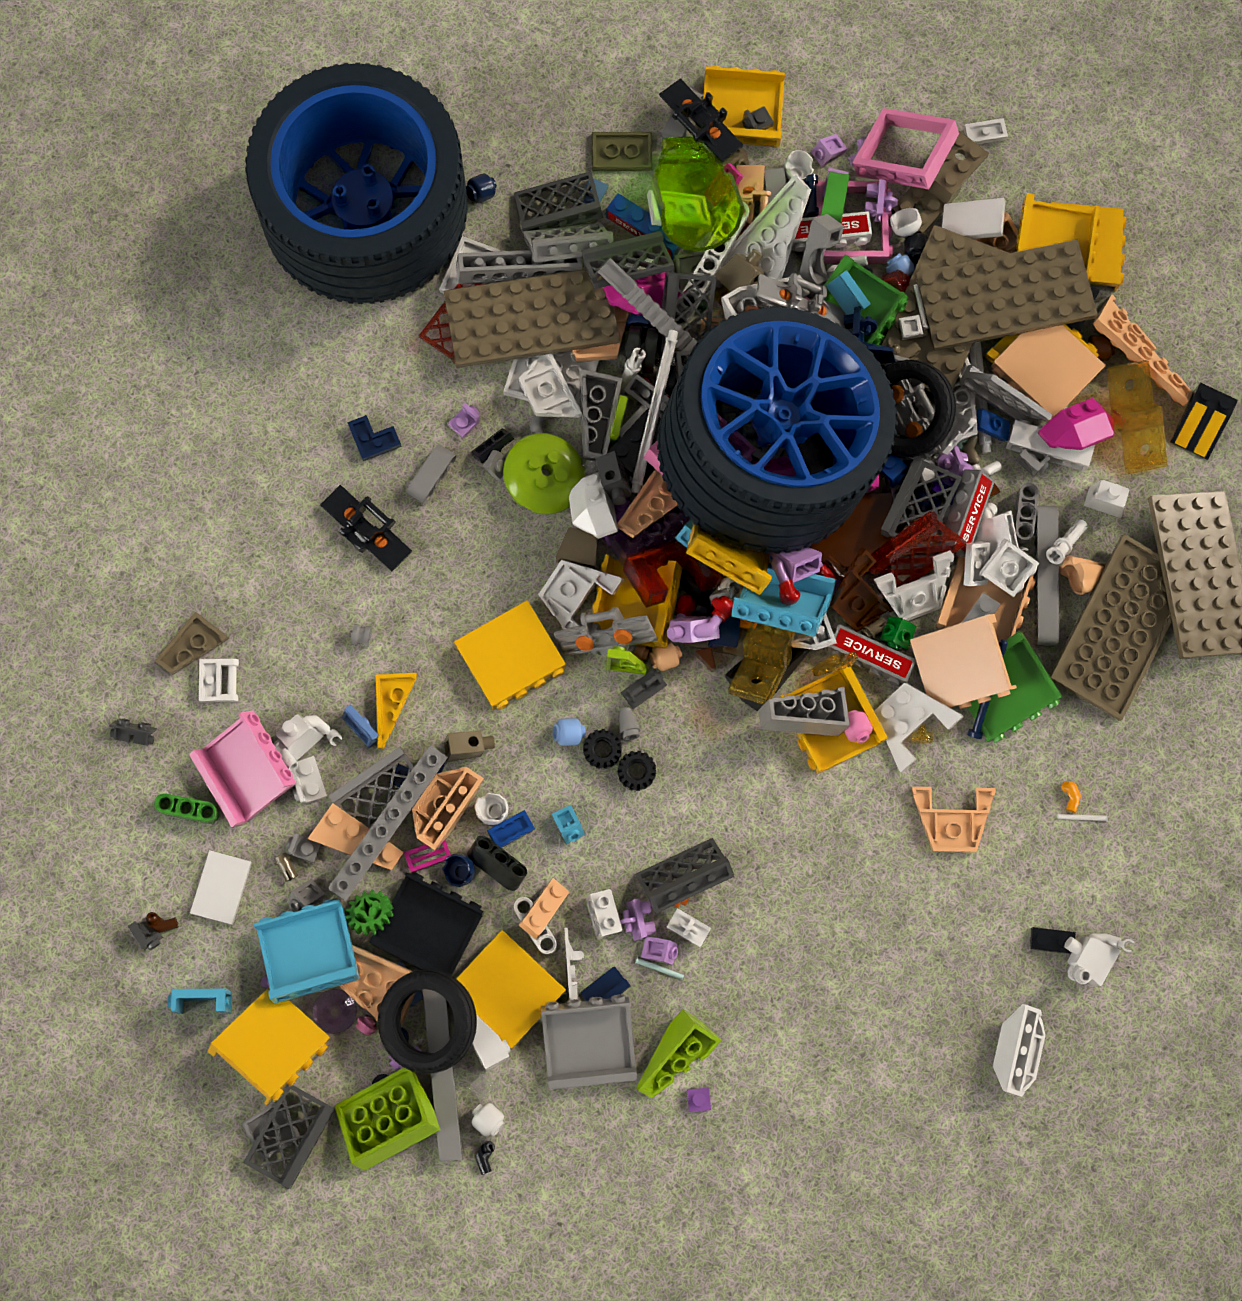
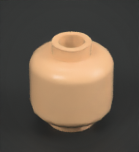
M668 641L667 648L652 647L651 653H649L654 669L657 668L662 672L677 667L679 665V658L682 657L679 646H674L671 641Z

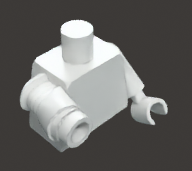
M987 503L974 539L990 543V558L1004 539L1018 547L1011 510L995 516L998 508L993 503ZM1018 547L1022 551L1029 550L1026 547Z
M297 714L291 720L285 721L282 728L276 732L275 737L277 740L274 742V746L280 752L287 768L292 772L299 765L297 760L322 739L324 734H326V738L333 746H336L332 739L338 736L342 740V737L337 730H330V726L318 716L302 717Z
M1092 933L1089 937L1082 936L1079 941L1073 937L1068 938L1064 945V948L1072 952L1068 959V964L1070 965L1068 977L1079 984L1090 983L1091 985L1102 986L1121 952L1117 948L1121 947L1125 953L1130 954L1132 951L1125 949V944L1131 943L1135 945L1134 941L1131 939L1121 941V938L1107 933Z

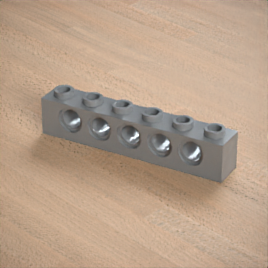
M531 250L458 253L456 262L458 284L503 282L582 269L581 257L533 262Z

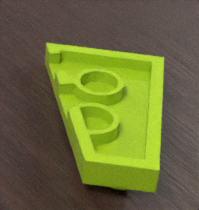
M614 646L607 651L606 670L644 675L648 673V666L630 651H625L624 647Z

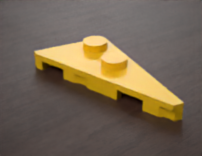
M417 673L376 675L378 749L385 748L417 679Z

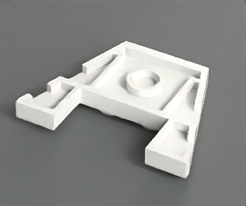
M949 550L934 556V574L922 577L908 584H903L900 587L896 588L895 577L892 572L875 578L874 582L898 617L910 621L942 608L947 588L945 582L946 578L950 576L951 570L949 566L950 562L954 560V555Z
M561 560L538 595L552 615L562 625V629L565 630L581 627L579 623L573 620V617L595 584L611 595H615L624 579Z
M907 683L899 687L874 711L888 737L886 740L900 772H904L917 760L903 745V742L933 714L948 730L964 717L962 714Z

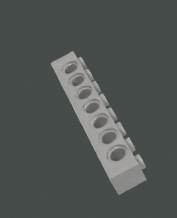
M431 745L427 748L328 887L330 891L345 901L348 899L448 758L446 755Z

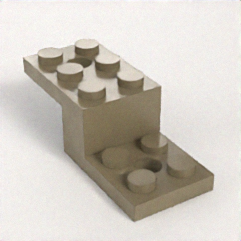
M959 131V135L930 189L911 186L900 198L898 205L891 208V213L894 214L906 208H914L913 206L916 205L921 206L924 210L919 213L922 225L917 232L924 234L944 212V204L953 202L958 196L962 185L984 162L989 153ZM961 153L965 156V159L958 160L955 154Z

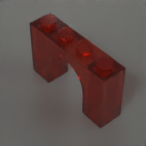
M680 542L651 548L637 554L633 553L626 557L623 572L646 608L665 602L668 587L657 569L667 565L668 560L677 561L682 568L687 570L701 591L720 586L723 574L686 553L687 547Z

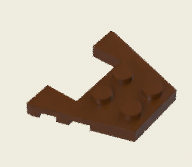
M863 547L857 553L829 604L855 632L879 619V616L887 611H894L887 599L884 598L882 600L861 578L877 562Z

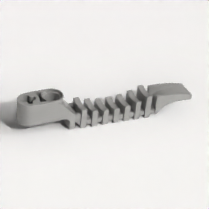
M611 258L600 268L598 273L623 298H626L629 304L633 305L639 313L641 312L643 317L650 321L651 325L656 327L661 334H664L665 338L668 336L669 330L678 332L676 348L680 349V351H691L696 346L698 341L692 338L686 330L684 331L682 326L675 322L674 318L669 317L667 312L661 309L660 305L654 302L649 294L646 295L644 289L641 286L639 288L637 283Z

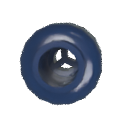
M485 173L479 174L468 180L466 186L467 196L476 203L485 202L494 197L497 185L494 178Z

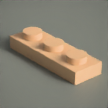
M552 878L519 923V926L536 939L562 904L569 891Z

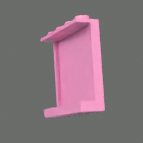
M254 711L241 712L238 714L240 719L204 748L194 750L189 754L231 827L245 824L296 784L292 772L285 765L280 752L276 750L270 735L265 731Z

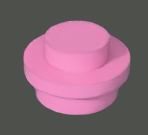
M359 1016L357 1019L358 1023L356 1024L357 1029L368 1036L372 1032L375 1033L377 1030L376 1022L369 1016Z

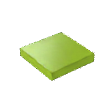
M620 395L618 398L609 436V447L614 445L620 435L628 400L626 396Z

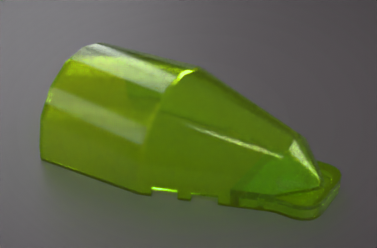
M693 137L664 138L662 140V152L659 157V163L656 165L651 184L662 229L669 240L682 249L700 252L717 248L730 240L739 229L743 217L744 204L735 178L731 172L726 173L724 166L721 163L717 164L715 157L700 141L696 143Z

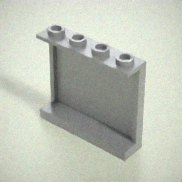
M614 995L611 999L593 997L589 1001L580 1002L579 999H573L564 1004L547 1002L545 1006H541L549 1090L637 1080L629 997H624V995Z

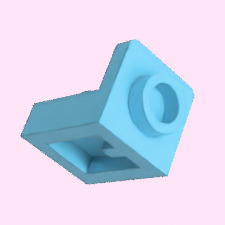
M571 805L552 813V817L566 844L576 841L585 835Z

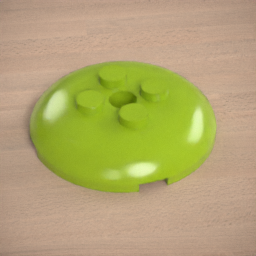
M537 433L522 438L510 449L504 462L503 477L510 496L517 504L533 511V513L549 515L562 512L570 507V492L585 477V469L579 453L569 442L556 435ZM541 468L550 471V476L544 475Z

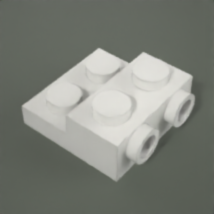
M1004 539L979 573L1014 597L1016 593L1023 589L1026 580L1036 572L1039 563L1020 548Z

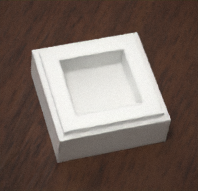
M919 315L899 318L898 322L902 340L923 337Z

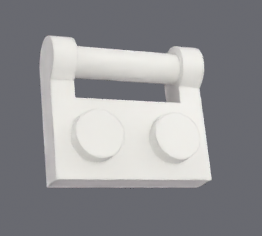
M199 659L200 703L238 702V695L236 694L238 659ZM222 667H228V694H222Z

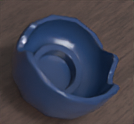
M630 313L625 324L626 331L631 325L640 326L643 330V335H646L648 328L656 329L648 319L646 320L643 317V314L636 315Z
M917 488L913 492L916 500L927 496L925 489ZM937 497L932 498L935 507H940L941 499ZM929 500L918 503L921 512L933 509Z
M457 853L445 858L446 863L442 870L446 880L452 886L463 887L473 880L475 875L474 862L468 856Z

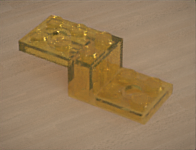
M1144 360L1106 368L1111 416L1114 418V429L1121 433L1125 472L1132 474L1168 466L1162 406L1153 402L1149 361ZM1131 379L1134 380V387L1131 390H1126V382ZM1148 444V452L1144 455H1141L1140 448L1143 445Z
M752 622L743 640L744 658L728 688L729 694L761 704H765L769 699H772L792 659L791 641L796 632ZM753 679L762 680L757 684L751 682Z

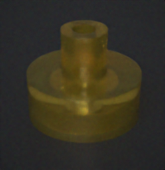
M925 724L918 728V732L912 733V743L933 742V733L927 732Z

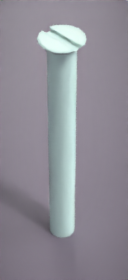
M637 956L635 964L637 963L683 980V974L642 960Z

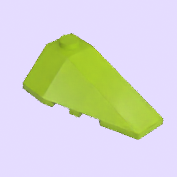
M682 1009L667 1027L636 1089L653 1098L673 1083V1076L682 1071L687 1073L691 1070L689 1064L697 1058H700L701 1061L707 1058L722 1040L697 1017Z

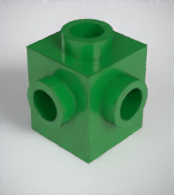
M889 616L880 640L886 642L888 647L896 651L899 648L908 650L911 644L910 639H913L917 626L903 618Z

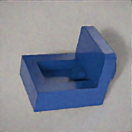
M890 454L880 473L890 481V486L894 488L897 484L901 485L907 475L908 466L897 456Z

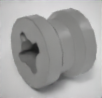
M354 624L351 644L355 646L363 644L364 647H369L372 627H360Z

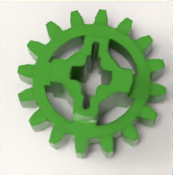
M371 890L370 894L363 891V896L355 895L356 901L349 902L351 908L346 909L348 915L345 918L350 928L355 930L357 934L363 931L364 935L367 936L369 931H372L375 935L376 929L384 930V923L390 924L388 917H393L391 911L393 906L388 896H384L381 891L377 894L374 890Z

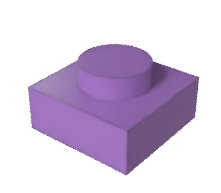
M709 1088L687 1090L689 1112L711 1110Z

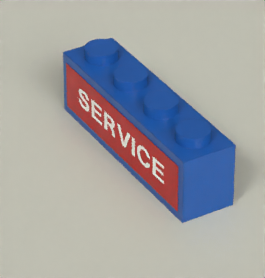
M617 193L606 208L607 219L636 237L661 231L663 242L672 260H674V255H677L684 246L685 235L672 227L652 225L649 212Z

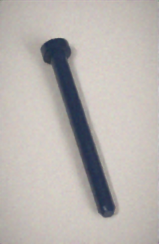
M1001 639L999 646L1004 657L1007 641ZM990 701L980 703L973 729H969L968 736L982 739L983 733L981 729Z

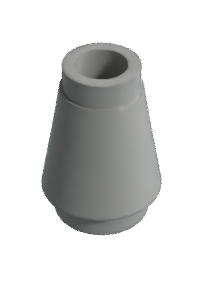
M631 708L620 709L618 711L620 736L623 737L624 741L637 739L640 736V728L631 712Z

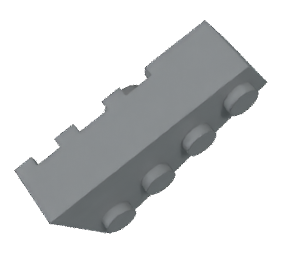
M585 369L579 372L583 458L596 461L595 458L607 454L610 442L609 436L623 378Z
M844 687L831 691L829 689L822 690L819 693L813 694L803 693L795 697L792 695L769 699L758 710L761 730L839 736L850 726Z

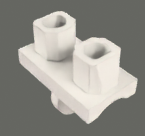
M678 908L666 927L698 947H701L711 930L710 927Z

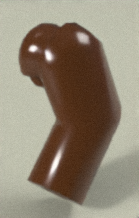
M150 912L146 915L147 925L156 932L162 933L179 928L176 917L164 920L155 912Z

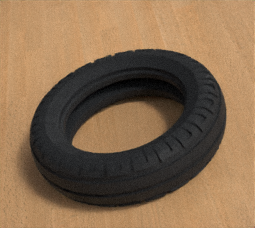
M901 360L885 366L882 369H884L886 378L891 383L890 388L901 380L917 379L930 389L935 401V413L929 427L920 435L912 438H902L896 435L891 454L901 457H915L932 451L947 437L955 420L956 399L950 382L936 367L919 360Z
M432 969L413 971L399 978L384 995L378 1013L379 1035L386 1051L399 1065L417 1073H438L457 1064L469 1051L477 1029L476 1009L467 989L453 976ZM423 989L441 994L450 1004L454 1014L453 1034L449 1042L435 1053L421 1052L412 1047L405 1039L401 1029L400 1019L404 1004L410 996Z

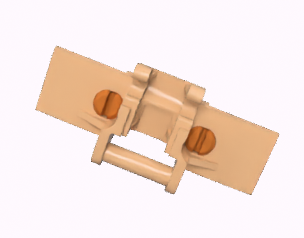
M765 165L736 166V169L744 177L735 188V198L726 195L725 203L729 205L728 211L737 201L745 202L749 207L748 220L737 239L754 221L755 202L760 201V213L768 205V198L771 197V192L764 191ZM742 208L734 211V214L738 217H742L746 213ZM727 226V227H729V228H733V233L735 232V228H734V227H732V226Z

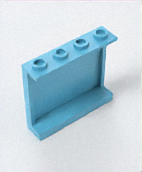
M768 563L767 573L772 576V579L761 595L744 587L739 598L734 597L731 617L815 637L832 600L836 579L813 574L794 582L795 589L800 592V599L796 604L787 606L780 600L778 586L780 583L775 571L772 570V565Z
M328 899L318 906L307 905L302 907L300 911H286L281 913L279 917H265L260 919L258 923H254L270 987L268 991L269 997L274 1004L360 980L343 905L339 900Z

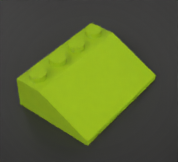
M406 1068L394 1072L334 1105L351 1163L364 1171L440 1131L435 1111L415 1072Z

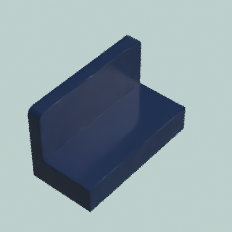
M730 616L724 622H721L719 625L720 638L708 640V648L716 649L719 646L736 648L739 639L740 619Z
M612 967L581 991V995L586 1001L593 997L611 999L614 995H621L631 985L623 978L616 967Z

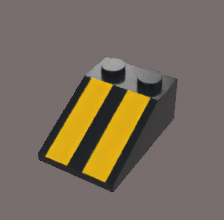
M1200 382L1192 393L1170 443L1208 460L1238 400Z

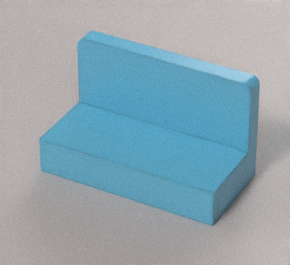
M847 270L826 286L846 315L854 314V307L860 306L862 311L870 305V302Z

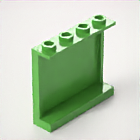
M845 254L824 286H827V284L846 270L870 302V305L861 311V316L864 318L870 316L877 322L876 331L870 335H865L864 342L880 345L884 339L883 334L894 325L895 317L899 311L902 312L906 308L909 297L904 292H900L854 262L852 258ZM827 289V296L824 300L840 307Z
M1018 632L1006 639L1007 648L1003 660L1011 686L1016 685L1017 688L1010 690V695L999 698L997 694L991 696L981 729L987 738V742L992 740L994 743L999 742L1005 738L1004 733L1010 729L1012 732H1015L1024 726L1023 721L1028 718L1033 721L1042 715L1041 710L1046 707L1049 710L1060 704L1059 699L1063 698L1022 632ZM978 700L972 701V706L968 707L974 719H976L980 706Z

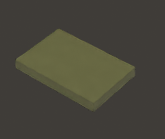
M592 132V171H652V132Z

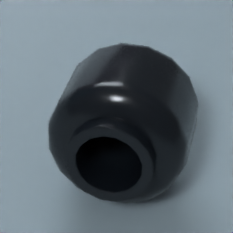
M916 232L904 240L905 255L909 256L912 263L917 264L928 240L925 234Z

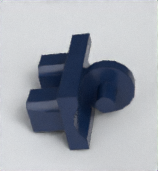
M860 306L854 307V314L844 315L846 329L861 342H864L865 335H870L877 329V322L870 316L866 318L861 316Z

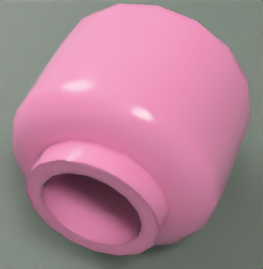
M857 710L848 712L850 726L844 730L846 737L851 742L863 743L867 741L873 727L866 714Z

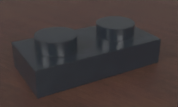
M1032 927L1030 949L1071 954L1072 952L1064 948V945L1068 938L1073 937L1075 939L1076 932Z

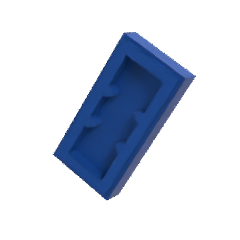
M983 408L977 409V430L1002 442L1008 441L1010 421Z
M523 810L488 829L487 832L491 840L502 848L532 832L535 828L526 811Z

